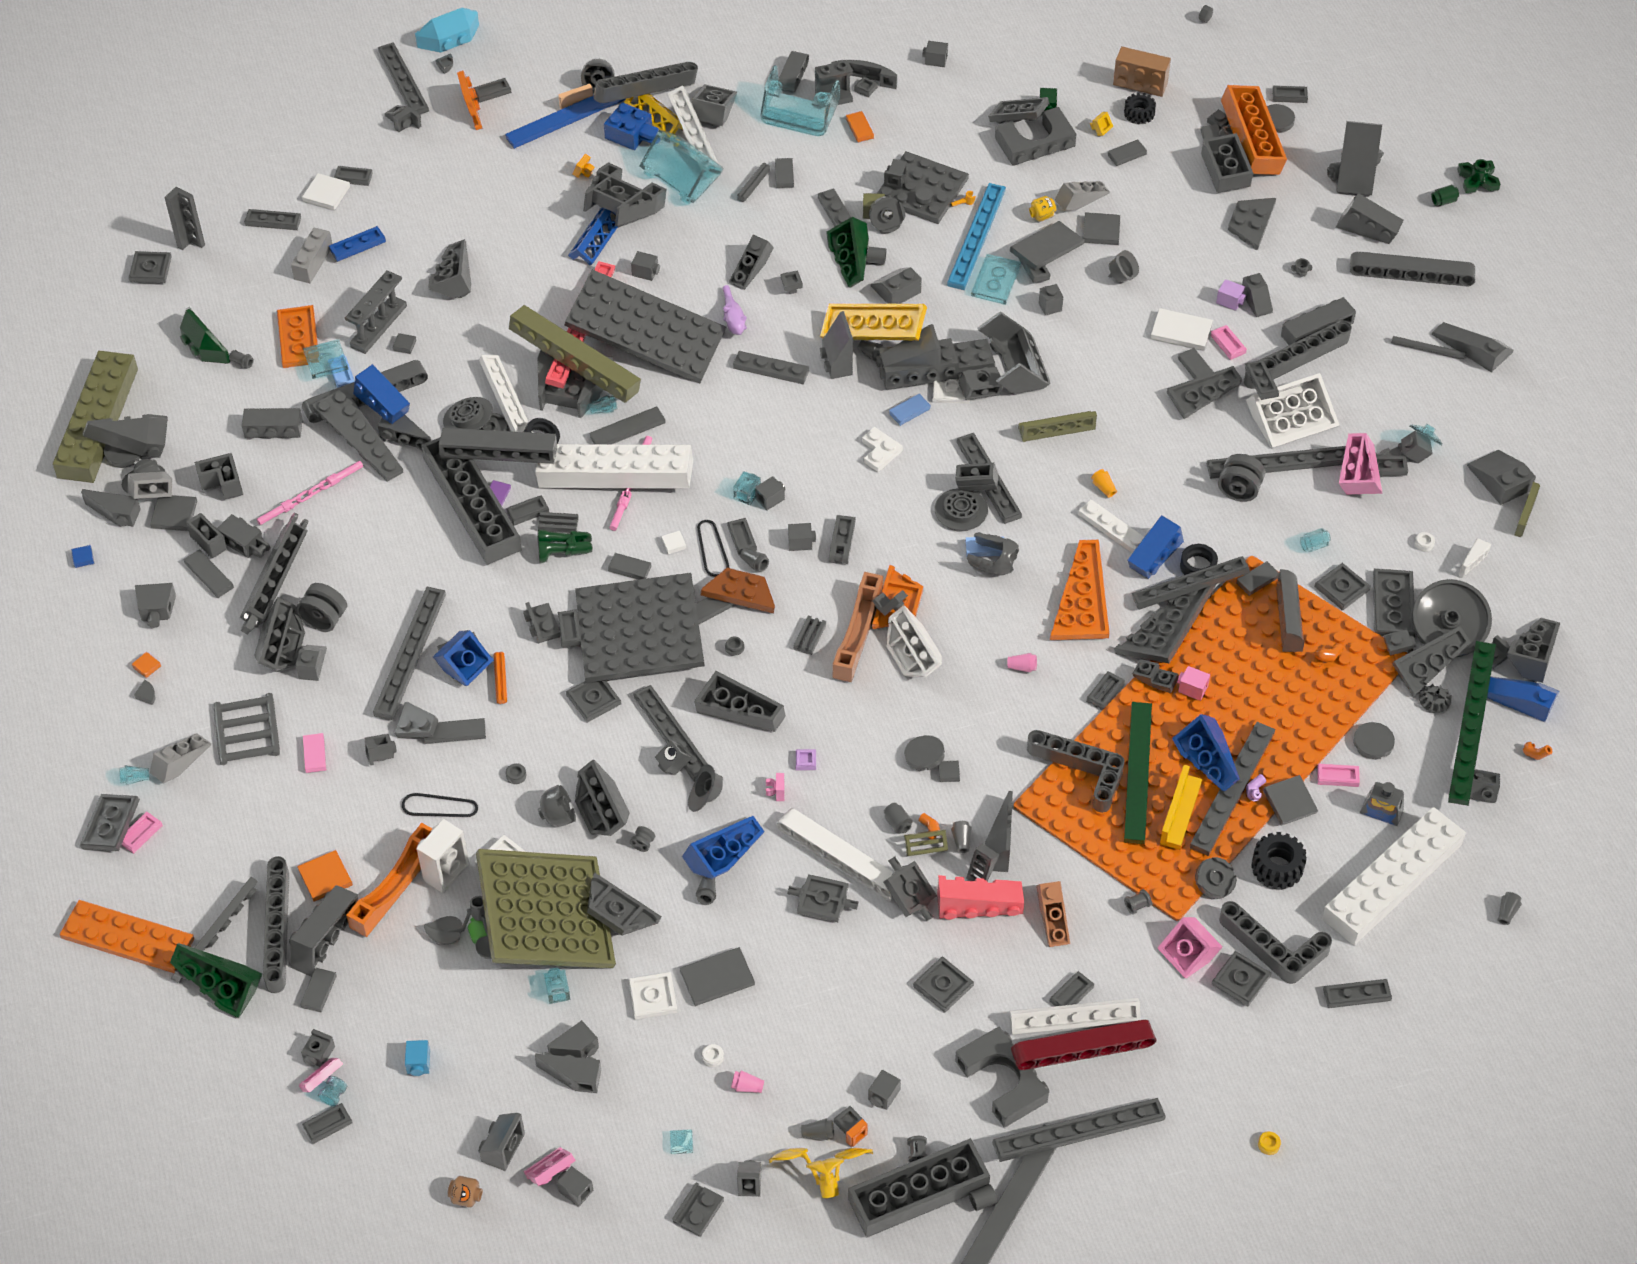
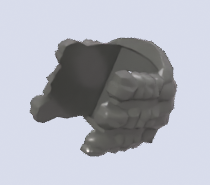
M980 532L975 533L976 543L1002 550V554L995 562L968 554V563L974 568L989 574L993 573L1001 576L1012 573L1014 570L1013 563L1017 559L1019 545L1008 538L1005 539L997 535Z

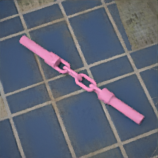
M646 436L642 445H650L652 437ZM626 488L618 500L617 509L609 527L613 531L617 530L623 512L627 509L632 496L631 488Z
M358 461L337 474L334 473L328 476L316 486L303 491L293 499L282 502L277 508L257 518L258 524L262 525L281 513L290 511L295 505L308 500L318 492L336 485L341 479L363 468V464L361 461ZM308 493L309 496L301 499L300 496Z

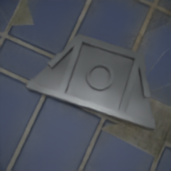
M1276 198L1238 201L1228 225V231L1237 235L1244 242L1249 241L1253 244V248L1258 250L1276 204Z
M597 873L593 874L588 901V914L621 936L660 922L662 916Z

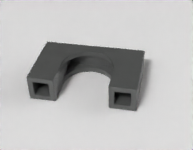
M1059 107L1043 111L1042 125L1049 134L1044 139L1030 140L1023 137L1012 121L996 126L995 139L1012 166L1076 146L1077 134Z
M1000 1026L957 1050L955 1062L967 1078L993 1064L1005 1065L1016 1073L1019 1079L1018 1085L1013 1090L994 1100L992 1104L993 1114L1005 1128L1048 1103L1049 1088L1044 1081L1041 1082L1035 1069L1019 1070L1011 1052V1047L1013 1046L1012 1039L1006 1031L1003 1032Z

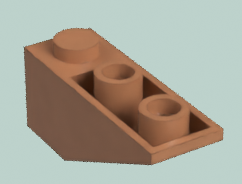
M1061 881L1036 885L1039 907L1049 947L1070 944Z

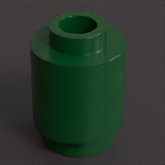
M1452 184L1436 189L1435 192L1431 193V199L1435 206H1444L1456 202L1459 197L1458 188Z

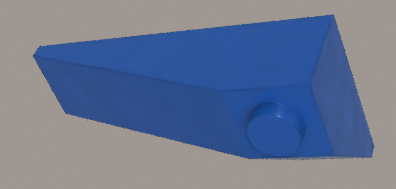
M1200 714L1172 738L1180 754L1191 761L1197 769L1206 774L1207 778L1222 791H1226L1240 779L1225 736L1215 718Z
M751 816L691 843L682 855V858L693 873L713 879L728 872L765 831L755 817Z

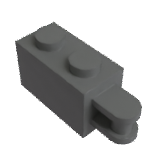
M231 514L217 527L224 535L226 545L247 558L252 554L262 558L264 556L263 553L271 549L270 545L263 540L261 530L256 526L249 525L241 517L238 518Z

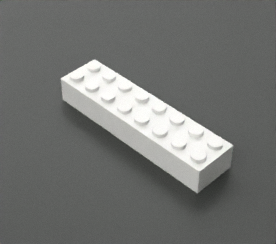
M557 444L554 464L537 463L535 473L539 488H689L693 456L691 445Z
M1433 807L1325 906L1322 920L1355 946L1462 846L1466 832Z

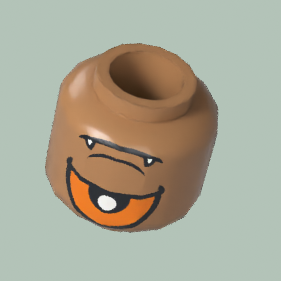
M458 1176L455 1180H451L448 1188V1197H450L451 1202L468 1208L473 1207L476 1201L480 1202L483 1189L480 1188L477 1179Z

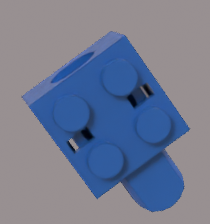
M623 102L604 123L605 139L634 151L642 141L654 144L659 140V129L652 126V114Z

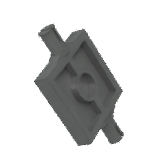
M896 856L888 860L894 872L883 883L904 916L908 917L912 913L920 911L926 921L933 918L934 916L927 906L937 895L917 863L913 861L908 865L901 866Z
M808 874L802 888L789 886L787 892L788 895L799 896L798 914L837 923L845 907L857 910L859 901L847 899L849 883Z

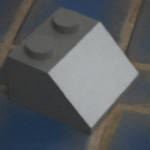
M911 267L899 268L872 283L871 287L887 304H901L921 293L922 278Z
M520 1113L501 1114L496 1122L493 1121L491 1123L487 1139L483 1140L479 1146L478 1152L480 1153L481 1162L506 1171L525 1135L522 1115Z

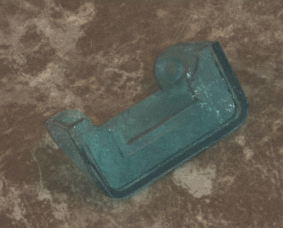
M663 130L657 132L639 165L647 176L652 178L657 176L679 191L680 200L687 204H690V202L694 203L720 176L724 169L683 138Z

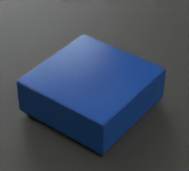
M91 545L71 549L75 568L95 564Z

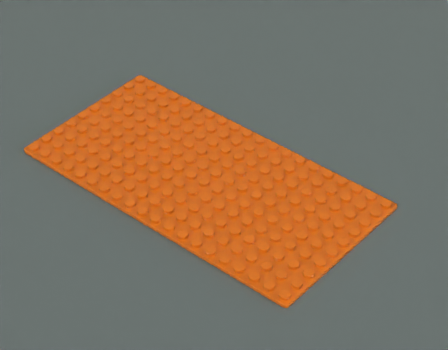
M1249 556L1245 560L1250 571L1264 563L1255 556ZM1241 576L1227 580L1207 600L1171 662L1168 664L1150 660V662L1158 663L1160 669L1178 673V676L1181 672L1185 673L1188 666L1210 674L1209 685L1201 701L1179 693L1180 684L1176 683L1172 692L1168 693L1149 686L1134 677L1075 738L1074 741L1117 753L1124 758L1123 775L1111 808L1107 812H1098L1092 805L1094 790L1100 776L1055 762L1014 802V809L1136 894H1139L1140 890L1145 889L1151 897L1152 905L1175 921L1181 920L1203 895L1195 880L1196 869L1200 863L1206 859L1218 857L1231 864L1275 814L1263 789L1298 775L1301 776L1304 782L1317 765L1321 763L1399 675L1392 663L1408 654L1405 651L1390 655L1382 636L1299 584L1298 592L1304 640L1303 652L1282 651L1276 590L1278 579L1250 596L1237 584V579ZM1335 643L1341 644L1344 648L1333 662H1324L1315 658V651L1317 649H1331ZM1132 702L1152 703L1145 844L1124 842ZM1200 714L1213 717L1225 736L1235 763L1256 722L1276 729L1271 742L1250 779L1252 781L1259 774L1265 777L1266 783L1259 787V792L1262 794L1261 798L1257 801H1251L1247 797L1245 788L1210 855L1207 856L1191 849L1190 844L1220 788L1207 778L1206 774L1197 769L1191 761L1180 754L1172 738ZM1187 765L1190 766L1188 775L1202 779V783L1179 850L1161 845L1160 841L1183 766Z

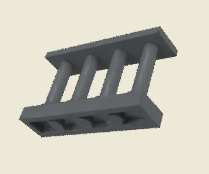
M386 270L347 314L345 320L356 325L357 334L350 341L351 348L366 354L407 307L406 301L397 298L395 294V287L402 280L401 276Z

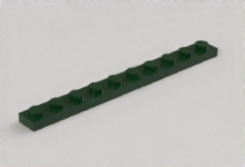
M1476 641L1448 803L1469 806L1496 644Z

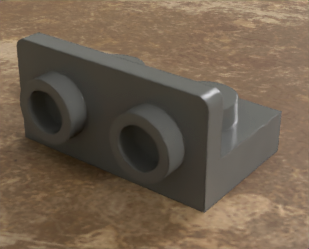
M529 602L525 603L526 610L523 611L526 622L530 621L529 630L531 636L536 637L538 644L561 637L549 603L532 608Z
M1475 769L1470 799L1496 803L1500 789V774Z

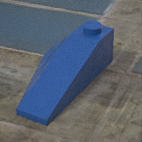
M1491 676L1487 699L1546 722L1560 691L1542 683Z

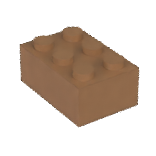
M1121 46L1115 61L1113 85L1163 97L1168 84L1171 58Z

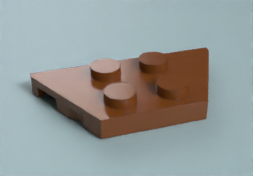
M726 568L701 589V596L774 614L775 604L767 581L763 576Z

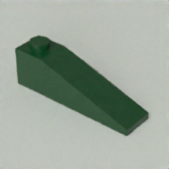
M850 217L826 233L828 247L833 252L835 261L839 264L848 287L851 288L864 280L869 236L867 223Z

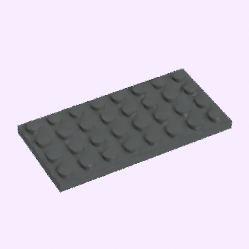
M593 269L564 324L566 327L699 384L726 330L724 325Z

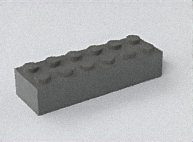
M969 1138L848 1188V1200L866 1238L969 1196V1192L990 1183V1174L972 1139Z

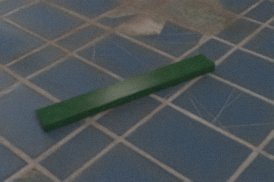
M1132 702L1124 830L1125 843L1145 844L1152 703Z

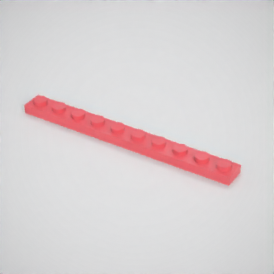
M598 261L595 271L612 277L616 266ZM571 328L567 330L568 333L584 342L585 334ZM554 359L547 374L545 384L563 389L571 369Z

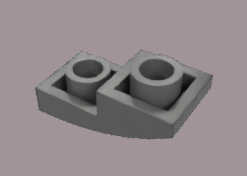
M1140 659L1132 673L1135 678L1143 683L1168 693L1172 692L1179 678L1178 673L1162 670L1159 668L1158 663Z

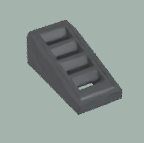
M984 844L976 847L966 878L970 881H975L977 878L974 876L975 874L988 882L999 854Z

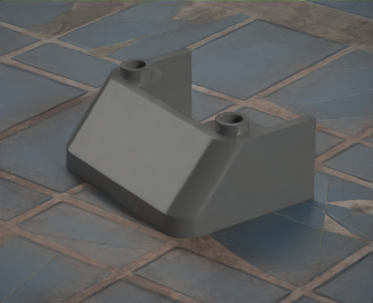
M1001 311L978 327V331L989 337L992 350L1002 354L1008 372L996 381L1005 387L1009 393L1030 392L1044 389L1050 385V380L1036 342L1027 329Z

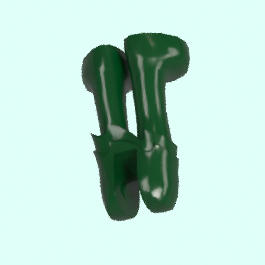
M541 529L537 531L539 563L547 562L549 555L553 553H565V556H573L593 551V546L590 543L592 535L588 532L571 530L570 533L565 534ZM551 542H566V544H562V543H551Z

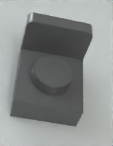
M409 106L393 116L394 128L398 132L408 128L411 124L418 129L422 127L420 114Z
M1498 635L1493 638L1492 642L1496 644L1492 669L1508 659L1507 655L1510 648L1507 641L1501 639Z

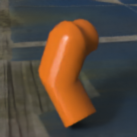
M1335 643L1331 649H1317L1315 651V658L1324 662H1333L1344 648L1341 644Z
M1526 742L1523 748L1526 756L1536 760L1547 757L1553 752L1549 745L1537 749L1532 742Z
M925 813L919 817L918 821L928 827V831L940 830L939 823ZM931 836V837H928V838H929V839H936L937 836Z

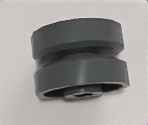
M1231 455L1226 459L1218 480V487L1230 499L1242 502L1251 501L1258 495L1266 474L1265 467L1259 460L1250 455Z
M313 583L297 604L296 612L307 625L319 631L329 632L334 629L348 606L345 598L334 588L323 583Z

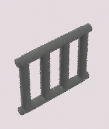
M267 693L265 697L225 704L215 702L213 704L220 765H226L227 761L267 754L280 755L272 693ZM260 705H266L267 713L228 720H223L222 712ZM264 721L269 723V729L227 737L224 734V728ZM268 737L271 739V746L232 753L226 752V745Z

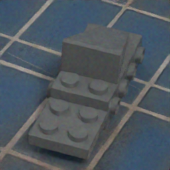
M933 324L921 330L919 341L903 340L895 346L879 348V356H876L877 367H880V378L884 380L886 389L927 384L934 381L942 382L949 379L956 380L959 379V373L963 371L995 367V361L987 339L953 343L951 338L938 340Z

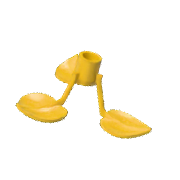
M790 1148L771 1157L769 1163L774 1160L804 1158L807 1162L806 1168L811 1170L816 1179V1184L820 1185L822 1198H831L839 1195L837 1181H840V1164L845 1159H852L865 1153L873 1154V1150L850 1148L834 1155L835 1158L811 1162L806 1153L808 1152L807 1148ZM816 1171L822 1173V1174H820V1178H819V1176H818V1174H817Z

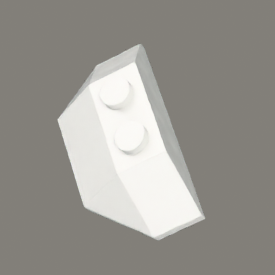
M903 605L889 617L886 646L904 676L927 677L941 666L942 655L924 626Z

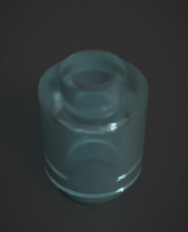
M1323 528L1306 533L1300 538L1301 546L1305 552H1313L1329 546V541H1331L1329 532Z

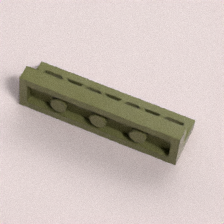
M1086 411L1022 422L1018 424V429L1023 442L1095 430L1097 413L1096 411Z

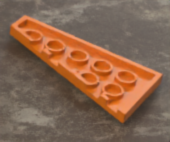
M1099 539L1079 540L1050 640L1109 638Z

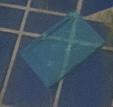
M986 254L971 296L1006 305L1021 268V262Z

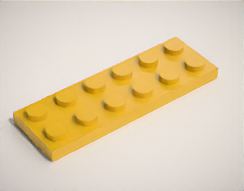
M829 303L820 337L824 338L839 313L844 311L853 340L919 341L927 306L925 304Z

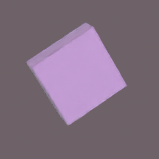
M796 749V770H816V749Z

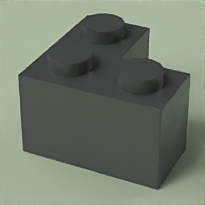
M232 453L194 462L202 490L221 486L225 500L243 495Z

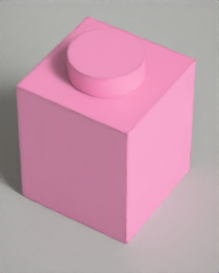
M1188 666L1185 673L1181 672L1177 681L1180 684L1178 692L1201 701L1208 688L1210 674Z

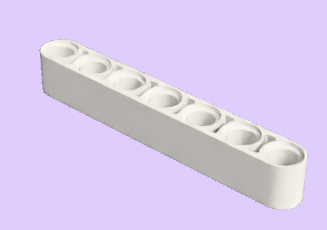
M790 808L777 822L778 829L792 840L884 899L891 900L893 898L883 881L891 877L893 872L793 808Z

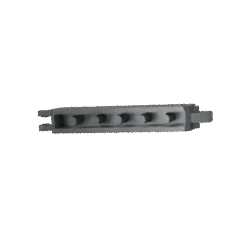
M295 512L283 527L240 615V618L245 621L241 631L247 635L254 627L257 628L268 616L308 532L306 527L309 521L304 519L298 525L295 523L298 519V514Z

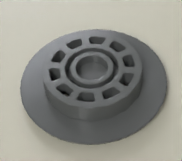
M482 397L462 399L452 405L445 413L443 418L444 428L480 430L492 417V404Z
M959 488L944 492L937 499L935 514L944 526L957 531H967L978 527L984 522L988 515V505L979 493L975 491H959Z

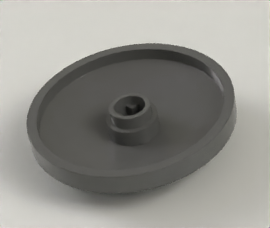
M1445 579L1430 584L1419 594L1412 608L1413 629L1423 645L1459 626L1462 627L1471 643L1457 657L1474 652L1476 641L1484 642L1491 630L1492 613L1486 598L1474 586L1460 580Z

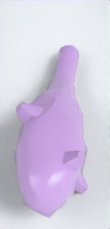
M725 285L723 286L725 296L723 320L726 321L730 332L741 335L747 329L745 325L747 317L744 315L739 304L733 299L730 287Z

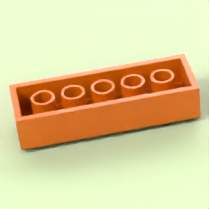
M1227 85L1221 98V103L1233 134L1237 133L1253 174L1280 175L1287 158L1260 87Z

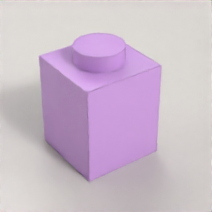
M1225 279L1218 290L1216 303L1236 311L1239 305H1243L1245 302V286Z

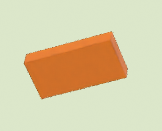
M863 111L846 115V120L857 142L874 138V133Z

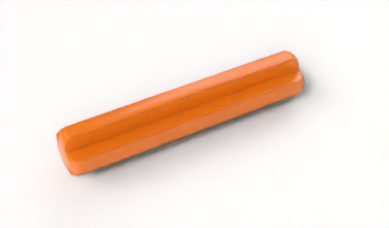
M495 652L496 701L498 704H505L507 702L505 656L503 652Z

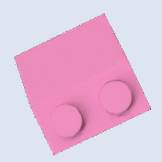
M1183 917L1158 947V950L1184 978H1188L1207 965L1222 949L1221 944L1195 917Z

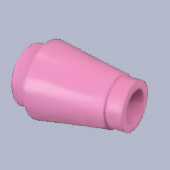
M1027 653L1008 657V669L1025 672L1036 671L1037 656Z
M742 1070L740 1072L735 1071L731 1088L736 1089V1092L762 1093L764 1080Z

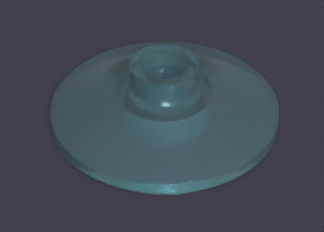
M1427 423L1425 426L1409 425L1412 429L1442 446L1443 443L1434 433L1436 429Z

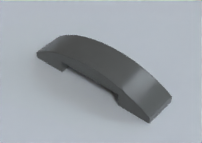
M846 60L833 61V62H831V64H832V63L841 62V61H846ZM848 60L853 70V74L850 76L866 77L870 80L880 81L881 87L897 89V74L892 70L868 61Z

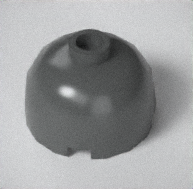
M600 58L592 59L583 66L581 83L582 85L591 84L594 93L598 80L615 77L614 69L606 60Z
M556 785L546 790L541 796L540 808H538L541 819H546L549 824L556 827L565 826L576 821L574 808L570 810L569 802H571V799L562 785Z

